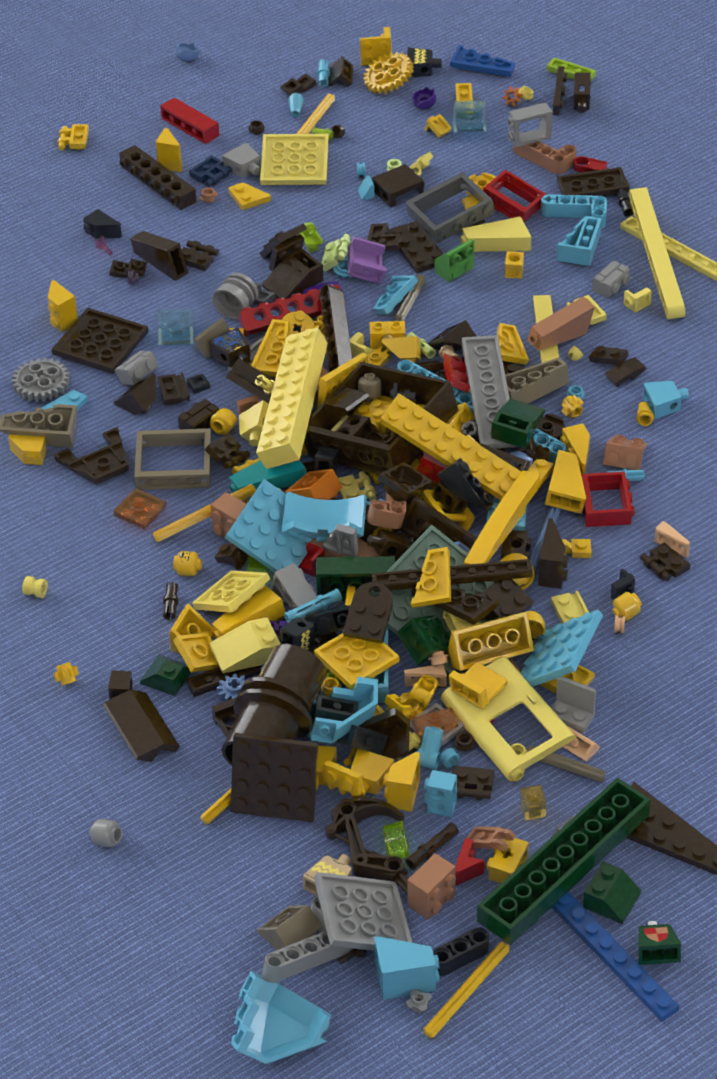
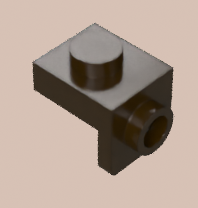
M234 544L222 545L214 556L217 563L232 562L236 570L241 569L249 559L247 553Z

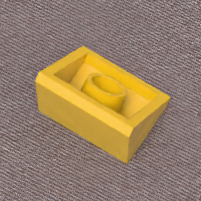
M164 128L156 140L157 161L170 171L182 172L180 144L170 130Z
M189 603L186 604L169 631L171 651L177 653L180 652L173 642L176 636L208 632L209 636L212 637V632H214L213 627Z

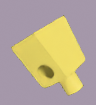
M264 400L239 415L240 435L249 441L251 446H258L269 405Z

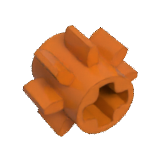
M509 86L508 91L504 90L505 96L502 99L507 100L506 105L512 103L515 107L517 102H522L520 96H523V94L518 93L519 88L516 87L513 90V87ZM511 94H514V96H515L514 99H511V98H512V97L510 96Z

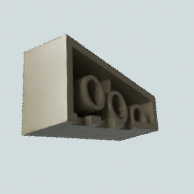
M559 357L505 375L509 398L527 404L569 383L567 363Z

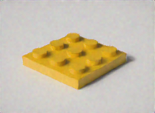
M343 633L314 650V655L351 690L354 689L357 677L372 679L400 662L399 655L384 642L382 644L345 637Z

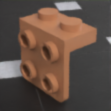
M615 435V437H611L606 442L603 465L641 470L643 452L648 447V443L644 442V439L641 438L630 440L626 439V436Z

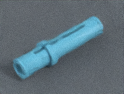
M335 589L323 596L320 594L316 596V599L285 612L284 616L287 623L296 618L306 617L318 610L327 609V606L342 600L341 593L338 589Z

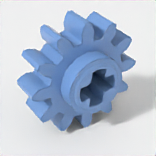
M234 674L230 678L226 675V681L220 680L217 687L219 701H228L236 698L243 684L247 681L245 676L242 675L238 678Z

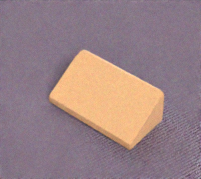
M568 727L576 736V739L564 745L563 748L587 762L599 750L600 746Z

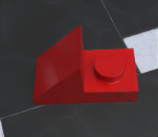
M465 838L455 865L456 885L484 873V860L475 858L476 849H473L472 839Z

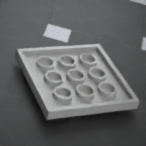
M321 872L316 873L314 880L330 946L375 951L374 937L378 936L413 943L396 882Z

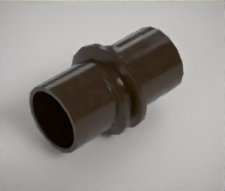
M280 644L273 647L259 676L245 681L233 704L237 719L221 748L223 757L231 766L234 733L290 740L305 737L310 733L313 728L312 717L309 715L311 707L327 676L326 667L319 658L302 647Z

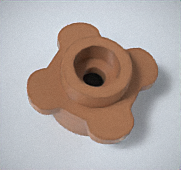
M205 188L202 190V196L199 197V200L213 203L218 193L213 188Z

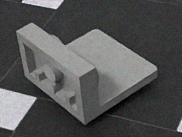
M562 676L558 677L556 701L551 709L568 727L585 733L595 717L596 690Z

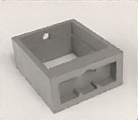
M546 102L509 111V119L507 120L509 132L507 137L515 147L552 138V110ZM539 118V129L519 134V123Z

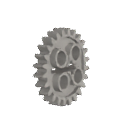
M46 357L43 361L37 358L35 362L30 359L29 364L23 362L24 367L18 366V370H14V375H12L11 381L14 392H17V396L22 395V399L28 397L29 402L32 399H35L36 402L42 399L45 402L46 398L52 400V396L58 398V393L64 394V389H68V385H70L68 368H65L64 363L60 364L59 360L54 362L53 358L47 361Z

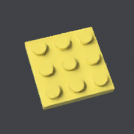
M230 571L193 601L192 605L195 610L232 613L239 608L240 604L248 601L252 594L264 588L265 583L270 580L268 573Z

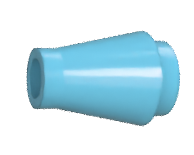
M293 93L288 99L290 114L293 117H298L304 99L301 94Z

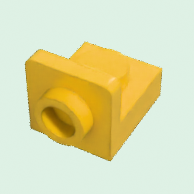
M441 114L435 117L431 116L426 121L427 124L424 128L426 131L431 129L438 138L452 130V127Z

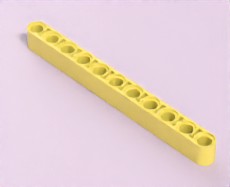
M647 187L629 189L630 203L667 320L683 318L686 315L684 302Z

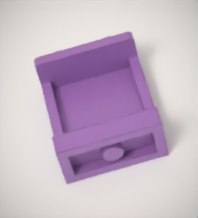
M353 237L348 247V275L381 284L386 273V267L382 266V255L385 245Z

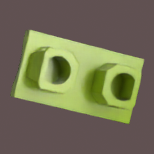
M312 222L304 223L307 230L299 234L305 238L304 244L309 253L318 251L319 245L323 244V239L316 231V226Z

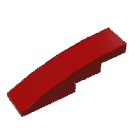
M444 353L443 363L447 381L451 382L452 387L468 393L470 385L467 383L468 377L465 362Z

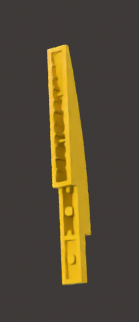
M536 459L527 471L523 470L487 521L464 560L463 565L488 563L519 522L520 518L525 514L526 505L553 471L554 463L543 459Z

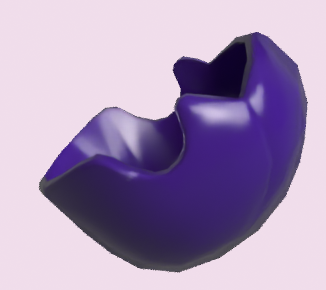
M425 87L423 90L414 92L412 96L413 104L417 108L424 110L433 107L436 103L435 89L432 88L430 90L428 87Z

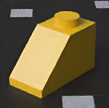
M417 336L382 339V343L401 360H409L413 363L421 360V341Z
M8 435L10 450L24 464L43 465L47 452L44 436Z

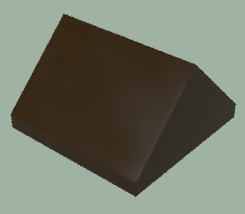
M346 388L324 403L327 427L331 429L345 415L349 416L369 397V394Z

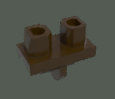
M533 436L526 449L520 447L517 449V451L524 452L533 458V463L536 459L548 461V457L551 454L548 447L537 446Z

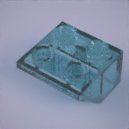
M486 100L454 101V132L486 131Z

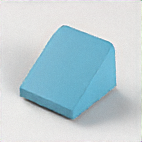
M369 175L365 177L358 189L362 200L374 198V184Z

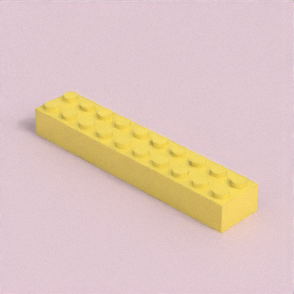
M318 327L286 337L256 451L266 469L300 460L328 344Z

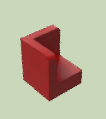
M308 542L306 544L307 554L298 568H301L304 573L315 577L316 557H324V549Z

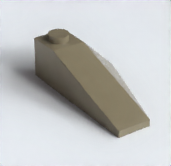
M57 404L53 405V408L48 409L40 407L36 408V411L31 412L19 411L2 414L0 432L13 435L44 436L47 445L73 448L77 433V405Z

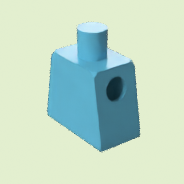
M673 381L644 383L643 398L649 404L654 414V419L679 411L681 409V400L689 398L687 388L677 389Z

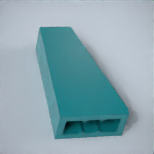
M260 460L230 476L231 485L229 487L232 493L250 484H253L257 490L265 479L277 488H286L295 484L307 473L306 467L300 460L266 469Z

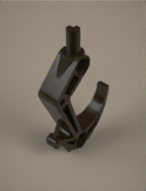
M354 796L352 799H341L340 803L334 809H331L332 824L326 827V837L332 840L338 838L348 844L355 877L396 882L408 895L407 880L409 877L407 876L408 871L404 867V861L397 856L381 855L375 851L371 852L365 849L357 824L362 820L376 815L389 816L403 823L404 814L393 805L376 798ZM345 832L346 838L341 836L340 834Z

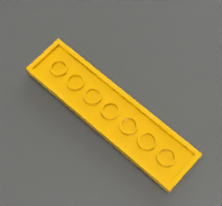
M399 393L379 420V423L446 466L461 457L468 464L473 476L480 481L482 489L499 500H502L521 473L520 470Z

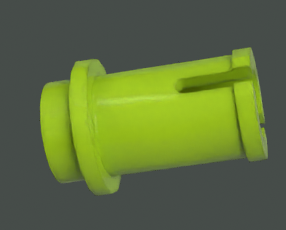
M314 127L312 129L314 134H328L329 140L333 138V131L330 128L319 129Z

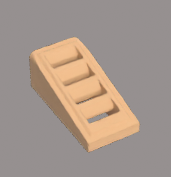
M662 521L655 528L654 542L659 545L665 542L679 555L687 558L689 556L690 542L668 523Z
M443 664L404 670L405 687H413L422 675H430L436 678L439 682L437 688L447 687V675Z

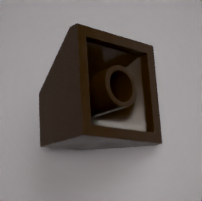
M464 320L446 328L427 344L437 350H440L444 345H451L454 350H459L462 348V337L477 336L467 320Z
M153 373L140 380L113 403L134 415L140 412L144 414L152 408L150 405L155 401L156 395L155 374Z

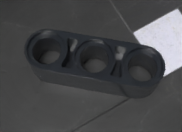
M477 927L433 950V955H437L439 960V968H437L439 976H446L486 955L489 951V933L486 929Z

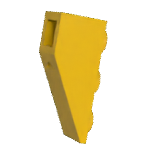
M583 423L562 428L560 441L565 444L567 452L577 454L580 472L585 474L590 434Z

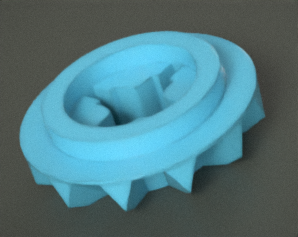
M348 258L342 261L339 260L338 265L333 267L334 273L337 277L342 276L343 279L346 277L351 279L352 276H349L348 270L345 269V267L348 269Z

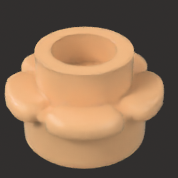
M444 651L435 652L429 660H431L432 666L448 663V655H444Z

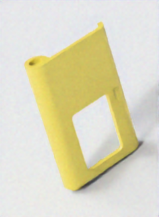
M502 657L485 667L506 678L508 683L484 709L451 691V687L442 693L441 701L454 717L464 724L465 730L473 736L476 743L507 780L514 782L522 779L525 768L575 740L576 736L508 658ZM518 704H524L552 736L551 739L522 756L515 753L490 723L491 720Z

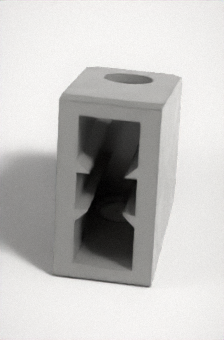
M244 143L222 155L224 168L227 166L232 168L230 173L241 178H245L250 174L258 176L261 173L260 156L248 143Z

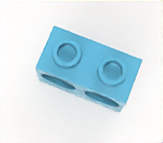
M432 770L430 778H426L424 790H427L424 798V803L427 804V813L452 818L457 803V775Z

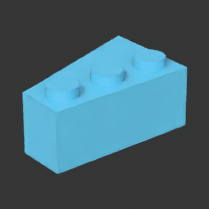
M584 216L574 227L572 233H568L565 240L557 244V261L590 266L601 236L602 218Z

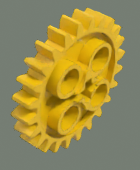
M391 52L389 56L384 54L383 58L379 56L378 61L373 60L374 64H369L370 68L365 69L367 73L364 74L365 78L363 80L369 91H373L374 94L377 92L381 94L383 91L387 94L389 90L392 93L394 88L398 90V86H404L403 82H408L407 78L412 77L410 73H413L412 68L414 67L407 55L399 54L398 52L393 55Z

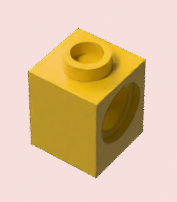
M507 251L505 278L522 279L524 252Z

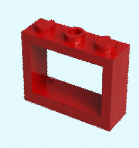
M506 169L483 187V191L492 199L495 210L510 219L521 217L523 222L541 209V198L546 195V193ZM505 187L531 204L525 208L499 192V190Z
M625 471L581 474L586 495L583 507L585 526L631 525L632 517H635L634 505H631L632 492H628L630 490V481L626 479ZM619 489L622 509L593 511L590 491Z

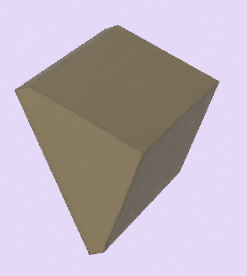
M223 317L194 338V348L206 359L211 357L209 341L231 331Z

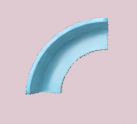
M287 492L285 496L282 533L303 540L304 536L317 538L316 542H325L335 527L341 524L355 528L357 538L364 535L367 496L361 495L343 500H320Z

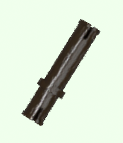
M449 823L428 842L419 845L417 851L405 859L407 866L414 870L422 862L429 860L434 852L459 833L457 826L454 823Z

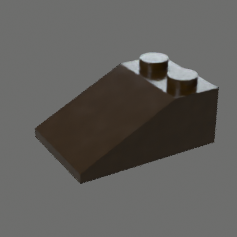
M548 518L539 557L538 586L562 589L563 581H567L568 570H565V568L568 566L569 556H565V545L552 518Z

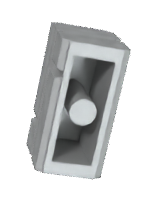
M613 260L592 279L593 292L601 294L606 298L617 294L620 287L627 285L630 280L629 267L623 264L620 265V263Z
M139 351L117 367L115 372L121 384L135 385L158 368V363L151 351Z

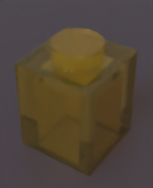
M541 785L520 788V806L525 820L546 817V798Z

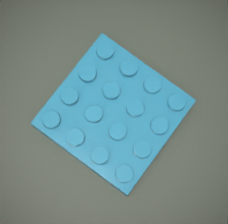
M264 479L224 538L273 572L293 563L298 567L307 554L306 544L314 538L304 536L303 540L282 533L286 494Z
M599 610L591 613L587 612L583 616L572 618L568 622L559 623L550 629H545V634L538 635L539 638L536 644L533 645L534 651L530 653L524 662V667L520 672L522 676L534 687L576 671L603 614Z

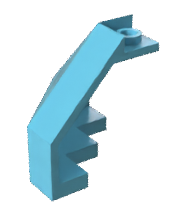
M357 677L353 690L333 687L330 697L358 702L357 712L344 721L316 717L313 728L307 736L313 741L333 743L350 732L352 725L359 726L373 717L378 704V680ZM315 698L311 707V712L309 714L311 717L313 714V708L317 698Z
M250 971L240 991L239 998L243 1000L241 1008L237 1009L234 1024L238 1026L237 1035L234 1034L231 1041V1045L236 1051L268 1064L328 1042L322 1036V1033L327 1031L332 1014L277 982L269 983L262 978V975Z

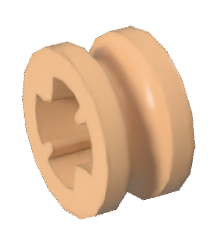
M615 615L614 633L620 631L621 634H624L625 616L619 618Z

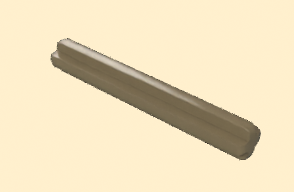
M418 274L416 276L418 282L406 294L395 314L396 321H404L426 281L425 275Z
M530 745L527 752L536 748V746ZM551 753L542 760H539L598 782H603L606 774L602 769L556 753Z

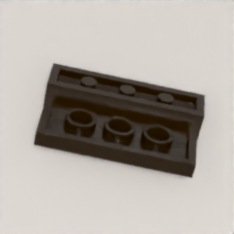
M238 358L226 378L267 403L270 402L271 394L265 393L263 388L257 386L255 379L261 382L257 378L261 374L269 380L275 381V379Z
M128 690L104 702L103 707L136 760L152 762L160 750L176 752L180 747L146 692Z

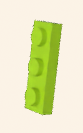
M555 57L547 64L546 71L553 72L554 74H557L558 66H564L567 78L574 79L575 73H591V81L596 76V70Z

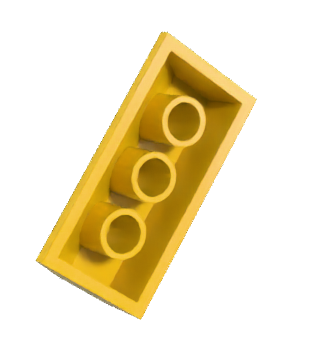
M527 612L452 631L448 646L452 668L462 671L471 668L476 662L484 665L502 657L510 658L534 651Z

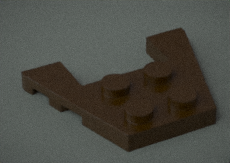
M118 427L103 433V439L108 443V446L81 458H77L69 448L54 454L55 461L96 485L129 470Z

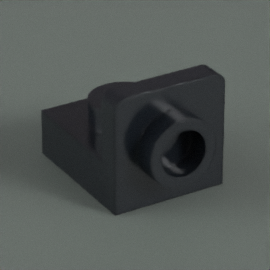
M394 383V389L390 391L391 400H394L399 393L418 405V398L415 392L409 390L400 392L398 383Z
M624 568L620 570V580L611 584L612 600L625 592L634 593L635 578Z

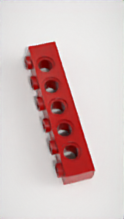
M339 284L333 286V287H336V288H339V289H340ZM311 289L302 295L297 293L288 299L279 298L270 304L264 302L255 308H243L239 313L238 319L241 328H244V336L268 330L272 319L282 320L285 315L292 312L288 310V306L294 307L295 311L293 312L303 311L310 318L322 315L321 289ZM304 302H309L311 307L305 306ZM271 311H277L279 316L272 315ZM259 315L262 317V320L258 321L254 316Z

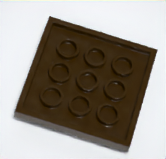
M87 308L52 348V355L114 374L115 369L126 360L149 332V329L146 325Z
M234 733L230 812L313 822L315 819L318 743Z

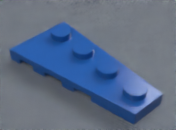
M459 44L450 61V67L511 77L515 69V62L499 57L491 58L490 54L476 53L475 49L470 48L467 50L464 49L463 45Z

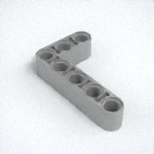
M318 896L314 897L311 910L321 925L320 933L267 954L262 969V978L269 983L279 982L344 956L353 950V948L330 946Z

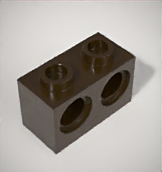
M352 413L335 432L368 439L374 432L370 417Z

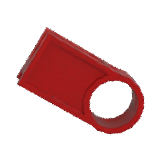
M578 156L574 159L573 168L576 172L580 173L608 169V162Z

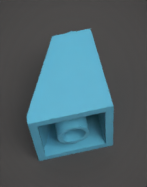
M379 936L374 937L375 965L383 1000L409 996L410 992L414 989L422 993L436 991V982H439L437 969L439 968V960L437 955H433L431 946Z

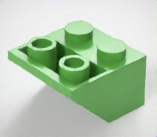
M471 239L436 258L435 273L447 282H450L473 269L474 240Z

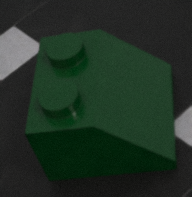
M602 861L584 891L583 907L623 924L639 898L641 890L623 869Z

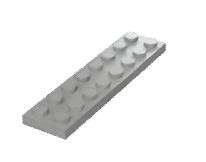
M498 335L462 337L461 343L479 444L482 443L495 449L517 447L491 438L492 422L498 410L510 400Z

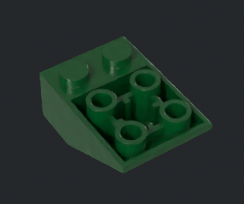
M510 399L498 410L492 422L491 438L526 449L545 413V409Z

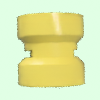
M26 576L22 585V593L28 596L33 594L38 598H44L48 582L46 579L40 578L35 580L32 576Z

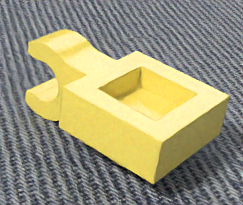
M431 152L420 156L409 168L413 169L420 176L422 173L421 168L424 169L430 165L429 161L434 156Z

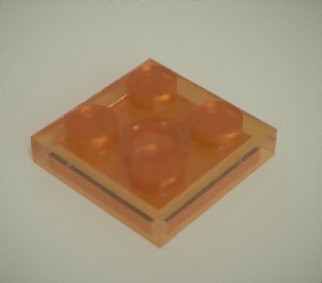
M135 488L113 512L114 516L145 530L167 505L166 501Z

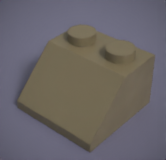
M291 905L258 928L257 932L278 950L316 935V931L321 928V925L309 905Z

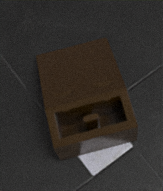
M300 248L289 254L262 283V287L269 292H274L278 299L291 298L292 295L304 292L303 290L324 281L323 264Z

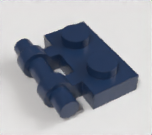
M211 155L189 170V176L200 182L207 180L205 185L210 187L211 185H216L221 178H226L232 171V168L230 166L224 168V162Z

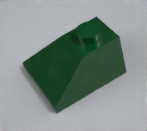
M159 654L140 680V684L176 696L186 682V679L190 676L191 671L186 663Z

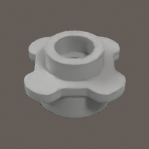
M417 989L410 992V999L406 1001V1006L417 1013L425 1012L428 1009V1002L432 999L431 994L419 992Z

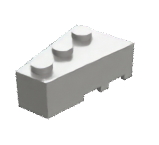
M295 563L274 572L270 589L281 597L283 605L287 604L292 610L316 599L314 587L312 584H308L304 572ZM318 610L302 619L314 622L313 616L322 610Z

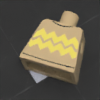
M342 854L336 860L330 856H324L303 875L304 890L318 896L314 880L317 872L352 876V868L349 866L352 863L350 857Z

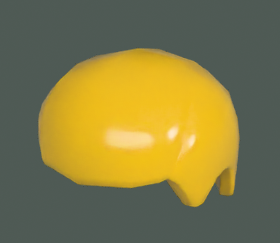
M525 611L528 615L532 638L536 639L539 634L544 635L545 621L541 614L535 611Z

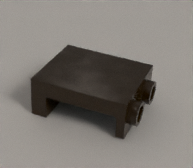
M406 164L372 177L374 193L390 208L396 206V197L412 190H416L420 194L424 192L425 183L423 178L419 177Z

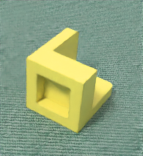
M357 332L350 338L352 357H356L361 353L369 355L373 350L364 345V334Z

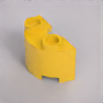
M410 692L402 693L400 697L396 694L386 695L384 701L387 705V710L396 708L410 721L424 712L426 707L414 699H408Z

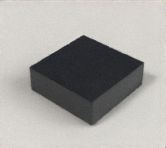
M203 373L187 378V384L194 394L210 389V383Z

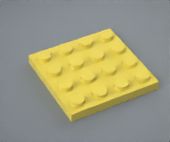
M263 134L261 185H327L328 134Z

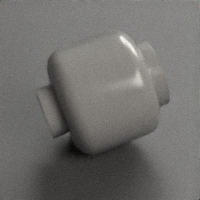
M98 819L91 826L89 834L95 845L112 848L121 841L122 829L114 820Z

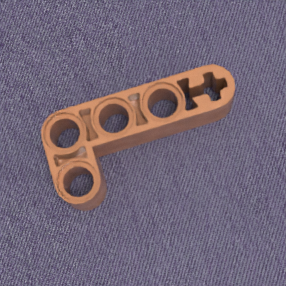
M540 141L519 147L513 145V152L554 174H563L573 167L574 159L576 158V147L574 145H565L559 150Z
M386 492L385 501H371L366 518L367 522L375 526L400 529L406 513V501L395 499Z

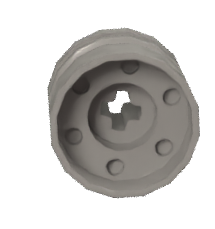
M232 273L214 292L212 302L215 309L224 317L232 320L238 319L241 310L250 307L258 297V289L255 283L246 275Z

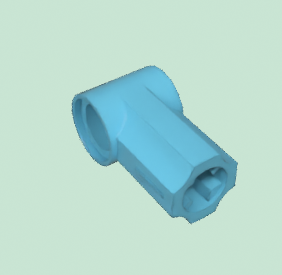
M425 727L422 744L418 749L420 753V766L437 770L440 763L439 757L441 753L439 750L444 730L437 727Z

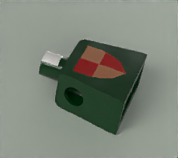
M650 921L646 925L639 927L638 965L681 962V942L671 925Z

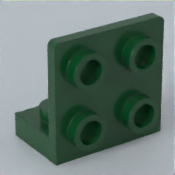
M436 615L411 618L397 632L417 665L423 664L435 652L448 651L451 636L447 633L442 625V621Z

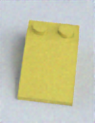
M268 617L242 624L210 642L209 646L222 673L264 665L273 647L280 645V642Z

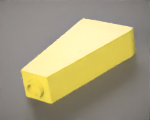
M521 217L462 228L461 244L473 239L474 252L531 250V235Z

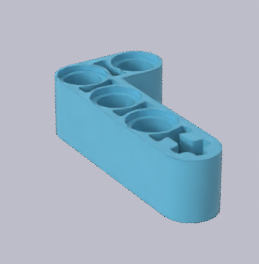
M548 194L541 198V214L545 217L584 218V216L602 218V229L606 226L607 199L603 196Z

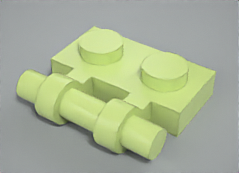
M344 234L341 240L338 239L326 245L322 257L324 272L337 266L339 260L342 261L347 256V248L351 242L349 234Z

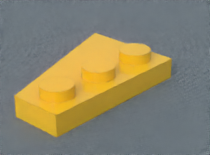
M500 323L497 327V335L502 361L527 365L529 358L516 326Z
M448 547L428 550L421 570L420 581L416 585L415 596L410 603L412 608L451 602L450 551Z

